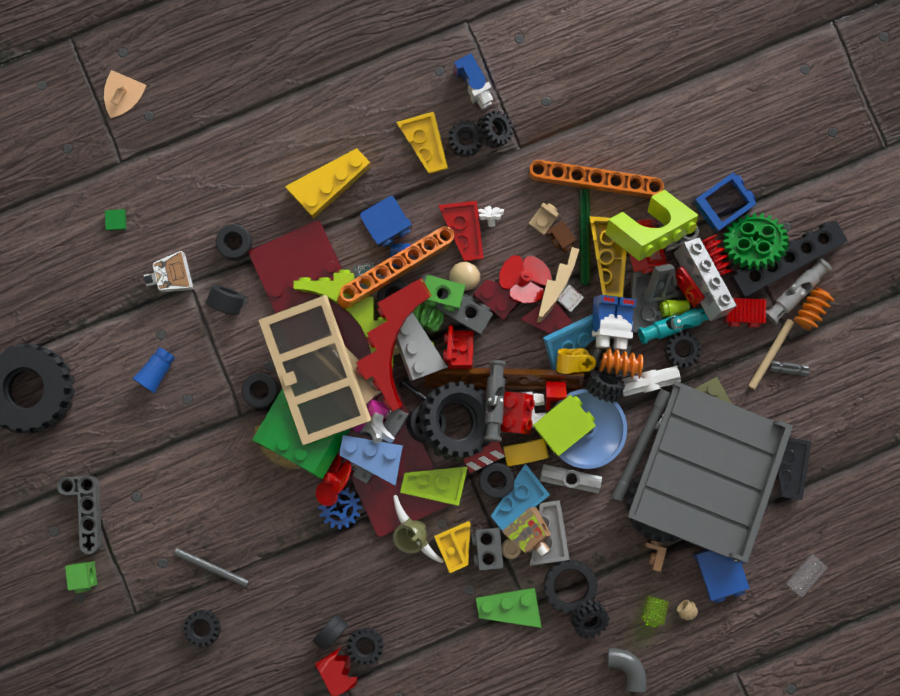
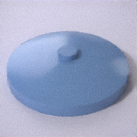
M587 389L567 394V397L570 394L572 397L577 396L583 404L581 408L585 413L589 411L596 421L593 423L596 426L558 456L567 464L582 469L597 468L611 462L622 450L627 437V422L619 404L615 401L611 403L610 401L605 402L604 399L599 400V397H593V394H590ZM559 400L555 406H557L563 400Z

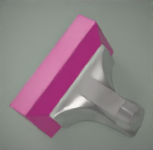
M371 399L367 404L371 421L353 427V431L372 436L376 444H380L382 439L392 443L395 437L383 425V419L390 411V408L388 409L385 403Z

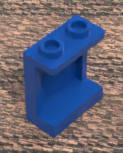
M708 549L693 554L695 561L698 562L710 601H715V603L726 600V596L732 594L734 597L745 594V590L750 589L741 563L733 562L732 559Z

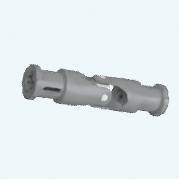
M818 258L817 263L810 270L807 269L776 300V304L769 311L766 310V317L773 324L777 325L779 323L778 320L785 313H789L820 282V278L826 272L831 271V266L824 259Z

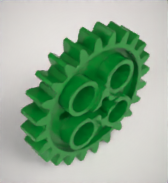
M753 213L752 217L745 214L744 220L738 217V223L732 221V227H727V233H724L725 253H728L729 260L734 258V264L740 262V268L748 265V270H751L755 266L756 270L759 271L760 266H763L766 270L767 264L774 267L775 261L781 262V256H785L786 250H788L789 236H787V230H784V224L778 225V219L771 221V215L764 218V213L760 217H757L756 213Z

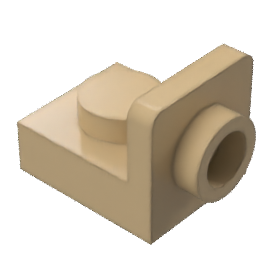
M543 203L528 225L544 236L558 218L557 209L550 203L547 205Z

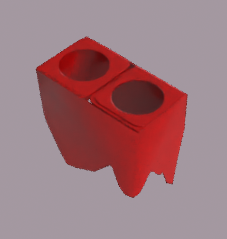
M341 647L315 663L331 696H338L356 687L354 685L358 682L357 677H348L350 657L347 655H337Z

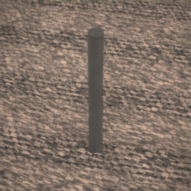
M176 548L174 556L245 588L249 583V580L181 549Z

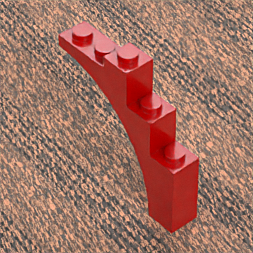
M422 278L378 302V312L387 321L367 332L369 345L372 348L375 347L377 351L356 362L358 365L356 370L360 377H364L365 380L372 376L374 377L373 384L378 391H382L384 395L383 401L388 409L391 408L392 411L402 406L396 392L392 373V357L395 342L408 316L421 303L432 296Z

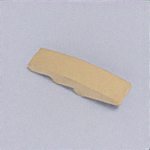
M572 247L567 265L559 264L555 281L547 280L537 322L541 323L564 292L571 277L579 249Z

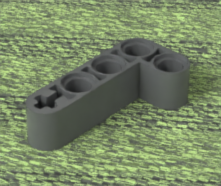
M94 476L64 477L57 484L58 491L63 495H78L80 549L85 554L97 553L102 547L99 480ZM88 479L93 484L90 490H87L84 486ZM67 481H70L73 485L69 492L65 489ZM88 499L93 502L91 510H88L85 506ZM89 519L94 522L92 530L86 527V522ZM95 533V536H88V537H87V535H86V534ZM87 543H94L95 546L92 548L88 547Z

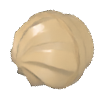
M684 600L677 607V612L682 619L689 621L697 616L698 610L694 602Z

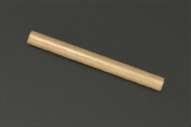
M787 319L749 383L748 386L750 388L756 389L794 325L792 320Z

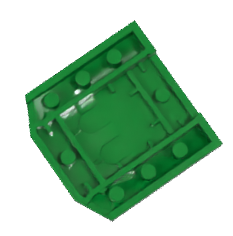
M297 380L298 383L291 385L295 397L320 388V386L311 381ZM282 388L252 441L323 480L341 448L343 435L348 436L352 428L303 445ZM328 394L298 404L308 435L352 419Z

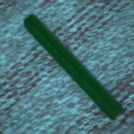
M589 189L579 190L580 285H590Z

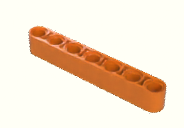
M544 160L533 161L529 168L530 178L540 182L651 198L664 189L662 180L656 177ZM539 166L543 169V173L537 175L533 172V168ZM558 169L562 172V176L554 177L552 171ZM578 172L581 174L582 179L574 180L571 174ZM591 176H599L601 182L593 183ZM617 178L620 181V185L613 186L610 179ZM636 181L639 184V189H632L630 182ZM656 184L658 192H652L649 189V185Z
M441 227L345 284L338 294V304L344 308L352 307L446 250L454 239L453 230L449 227ZM440 236L446 237L448 241L442 240ZM424 245L430 246L432 250H427ZM408 255L415 256L416 260L410 259ZM396 264L400 267V269L396 270L393 268L392 265ZM376 274L383 275L384 279H378ZM359 284H366L368 289H362ZM343 294H350L352 299H346Z

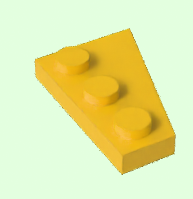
M434 112L396 122L429 174L448 169Z

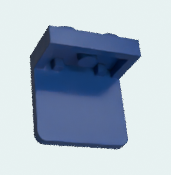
M393 196L387 197L360 214L362 221L378 248L389 246L394 242L393 239L399 236H406L411 232L410 229H412L410 220L406 218Z

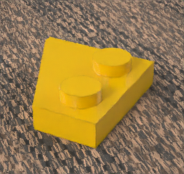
M469 521L434 536L450 573L468 565Z

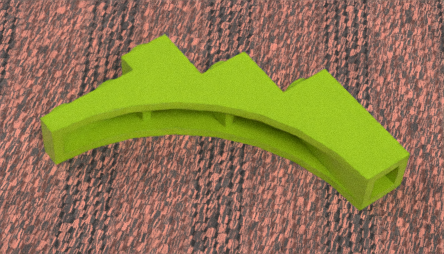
M339 270V273H334V281H331V278L325 277L319 278V281H311V278L302 277L299 278V281H294V290L319 296L327 295L329 300L338 304L337 297L341 288L354 280L355 275L350 273V270ZM343 294L346 299H352L350 294ZM368 296L352 307L344 308L358 322L366 337H369L367 332L387 321L386 318L383 319L382 317H379L378 321H374V297ZM369 345L371 353L377 351L375 347L372 348ZM394 351L392 357V370H394Z

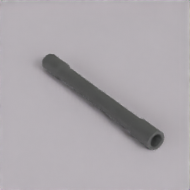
M660 389L627 466L614 489L612 498L623 501L632 476L671 393Z

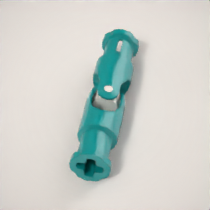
M694 308L686 311L681 316L674 315L654 322L653 325L646 328H638V337L641 343L647 344L650 340L661 339L681 332L683 329L701 325V322L707 321L709 318L703 308ZM671 321V329L668 328L666 322Z

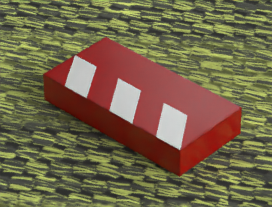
M490 442L489 445L483 448V451L463 460L469 473H472L505 457V454L499 442Z

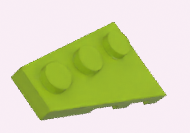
M467 466L404 473L400 493L459 506Z

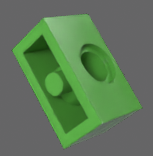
M427 275L425 284L432 296L424 301V304L435 307L436 304L444 306V310L455 312V309L459 310L466 285ZM439 290H446L449 295L446 299L442 300L437 297V293Z
M95 561L65 566L68 590L82 593L92 590L91 587L97 585Z

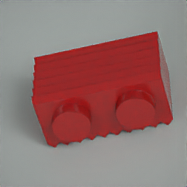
M733 298L737 306L726 316H723V323H729V327H740V324H748L749 328H760V325L766 323V299Z

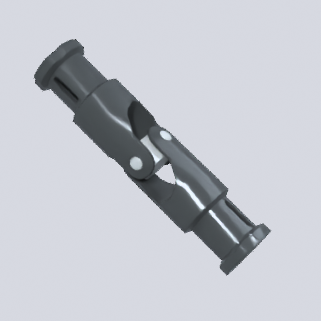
M490 360L488 362L490 374L487 378L485 424L487 426L484 441L501 442L500 426L503 424L505 390L503 373L506 362Z

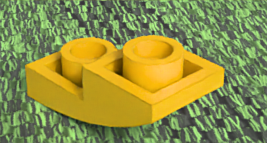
M543 439L530 440L503 447L507 466L549 458L547 445Z

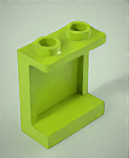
M571 394L532 425L556 456H560L596 426L593 423L596 420L589 411L585 413L581 408L582 402L577 396L572 397Z

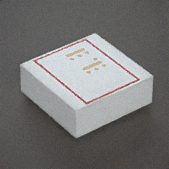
M568 285L558 302L571 313L584 297Z

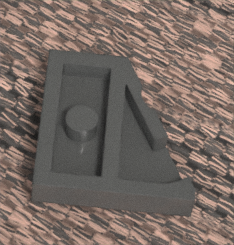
M671 264L654 267L644 296L648 303L678 297L679 293L675 289L677 285L675 268Z

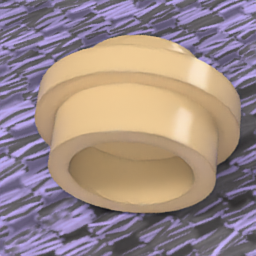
M510 539L502 543V554L506 558L514 559L519 556L521 549Z

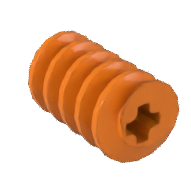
M815 287V290L810 291L811 297H807V303L802 304L803 310L798 311L799 316L794 317V322L808 331H812L811 327L818 328L815 321L822 322L819 314L826 315L827 313L823 308L831 307L827 301H835L829 293Z
M608 348L603 353L600 372L606 367L608 374H610L612 369H615V375H618L620 370H622L623 377H626L627 373L630 372L631 378H634L637 373L640 379L643 369V355L639 354L635 358V354L631 353L628 357L627 352L623 351L620 356L619 350H615L612 355L611 348Z

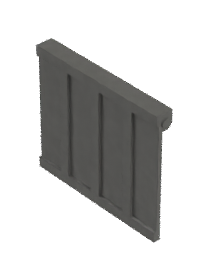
M675 382L627 518L732 559L733 562L748 563L793 426L781 420L772 421L694 388Z

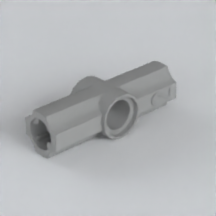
M543 464L540 481L599 494L602 477ZM569 473L576 476V481L572 485L566 482V476Z

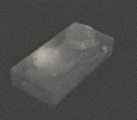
M810 554L785 584L797 595L803 597L828 567L813 554Z

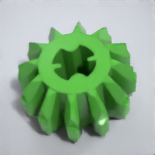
M422 303L412 312L425 330L436 332L442 326L444 314L434 307Z

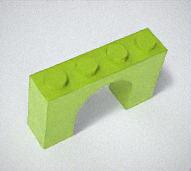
M663 190L651 197L648 213L664 224V227H644L624 212H621L608 220L606 235L640 261L650 257L656 251L664 249L674 241L680 240L683 236L693 233L697 227L696 223L699 215L666 190Z

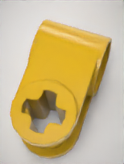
M563 348L557 352L556 371L559 373L588 372L595 367V358L589 355L585 348Z

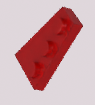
M477 201L438 205L447 226L454 232V241L463 261L484 260Z

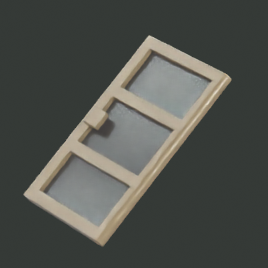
M327 295L259 320L303 445L371 421Z

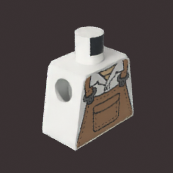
M183 251L154 262V273L144 275L146 286L157 284L161 292L194 289L186 255Z

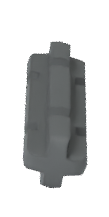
M772 361L770 364L771 372L780 371L786 374L809 375L810 368L808 365L799 366V364L780 363V361Z

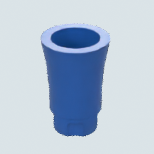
M159 347L155 355L153 354L148 362L132 379L156 394L175 357Z

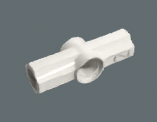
M677 366L658 371L643 372L640 379L638 376L622 379L621 381H624L625 384L622 396L640 392L646 393L661 389L660 387L673 385L675 382H681Z

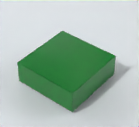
M125 209L105 210L107 231L127 230Z

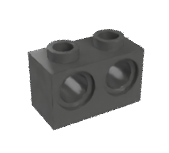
M500 528L475 529L476 534H472L473 546H477V554H474L475 566H479V570L503 568ZM484 533L492 536V541L489 544H483L480 540ZM487 553L494 556L491 564H485L482 561L483 556Z

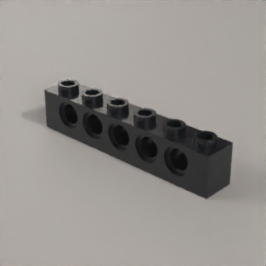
M827 221L818 226L820 230L816 232L810 230L801 235L803 239L796 242L795 239L790 241L786 254L792 257V262L787 263L784 260V256H781V262L775 261L774 272L765 270L763 266H760L759 271L753 266L751 270H745L743 267L733 272L735 276L730 278L740 298H745L846 243L848 240L838 222L830 223V221ZM819 235H821V236H823V237L825 238V240H826V243H825V244L819 243V241H818V236H819ZM802 244L809 248L808 254L801 251ZM750 272L757 274V282L750 279Z

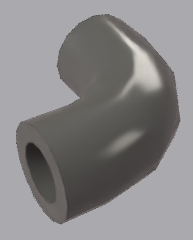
M608 648L607 668L620 669L625 673L627 691L646 692V672L639 658L626 650Z

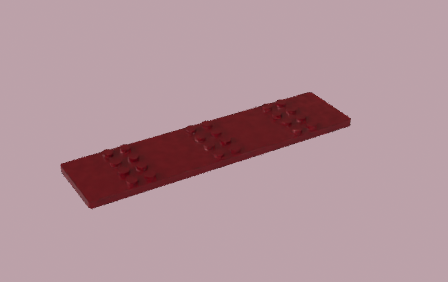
M318 220L254 248L249 252L250 258L276 313L322 297L312 293L296 292L294 290V281H299V278L302 277L311 278V281H319V278L323 277L331 278V281H334V273H339V270H342L324 228ZM329 300L345 347L358 360L370 355L369 343L361 326L343 307ZM322 306L280 321L292 350L315 342L331 332ZM302 356L296 357L298 362ZM302 369V372H303V374H304L306 380H307V381H311V382H313L314 384L318 385V384ZM395 385L396 392L402 403V406L398 409L409 415L406 406L400 396V393ZM383 393L378 395L374 400L384 403ZM391 408L383 419V425L392 411ZM407 420L392 443L403 446L396 486L375 474L368 484L353 476L358 465L351 462L350 477L379 537L395 531L401 525L395 509L394 495L398 496L403 510L414 521L449 505V503L400 493L404 473L435 470L423 443L416 441L410 436L407 430ZM353 428L348 434L351 437L373 440L372 436L354 432Z

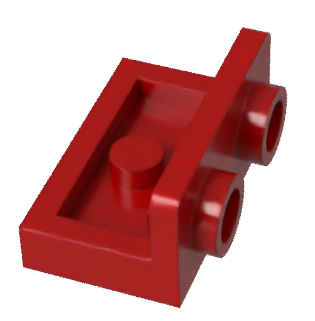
M683 266L675 271L677 285L692 306L696 307L701 304L700 302L705 299V296Z
M449 326L448 333H445V344L448 345L447 350H444V362L448 363L449 369H473L474 331H454L453 326Z
M504 392L501 432L530 434L533 425L531 418L535 405L534 395Z

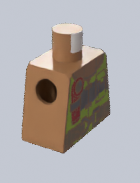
M530 507L502 531L524 553H531L533 550H536L542 558L551 551L544 542L551 536V533L536 507Z

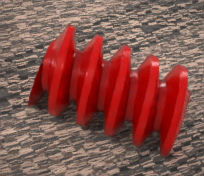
M714 235L702 240V243L720 276H723L733 270L726 269L730 262H723L727 255H720L724 247L717 248L721 240H714L717 236Z

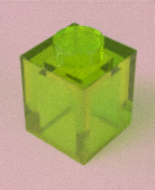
M647 595L642 619L646 621V625L658 627V624L664 625L669 601Z

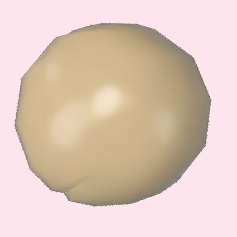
M460 262L455 264L450 270L449 280L466 285L464 291H469L477 287L481 274L475 265L469 262Z

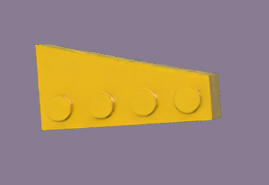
M356 148L285 187L314 219L369 170L371 164Z
M590 216L602 295L623 297L627 251L606 235L607 224L610 218Z

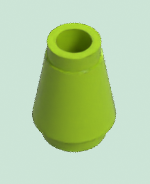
M664 300L659 304L662 318L680 315L690 310L688 300Z

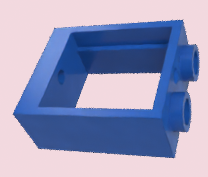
M734 172L692 202L715 234L757 204L754 194L746 190L743 186L744 181L739 175H735ZM728 182H731L747 205L722 222L708 204L706 198Z

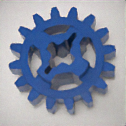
M349 487L345 491L342 490L339 494L348 496L350 500L345 501L338 494L337 501L331 508L327 509V506L324 505L318 507V509L323 510L320 517L325 516L324 523L326 524L330 521L331 528L335 524H338L339 529H342V524H345L348 528L350 527L349 522L356 523L354 517H360L361 515L357 512V509L362 508V506L357 505L360 498L355 499L356 492L354 491L350 494ZM337 502L340 504L349 503V505L343 508V513L336 510L332 512L338 506ZM353 506V512L348 518V509ZM335 514L339 516L341 521L334 520L330 515Z

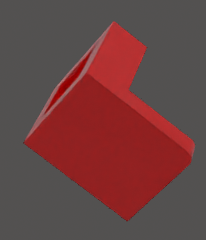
M546 381L545 408L546 411H550V402H558L567 398L566 382Z

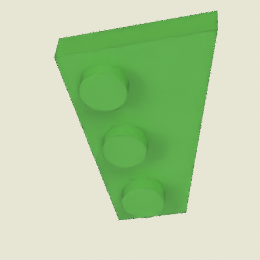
M535 588L476 597L479 618L542 628Z

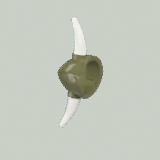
M394 495L396 513L401 522V525L395 529L393 534V541L396 547L405 553H416L421 550L431 559L443 563L444 559L431 549L426 540V525L420 521L411 520L403 510L398 496Z

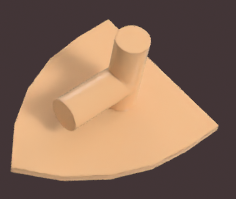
M111 70L104 88V101L110 118L123 115L131 110L139 102L147 85Z

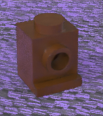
M564 221L547 230L545 234L547 237L551 235L552 238L550 240L556 249L560 248L564 253L574 247L573 243H575L576 239Z

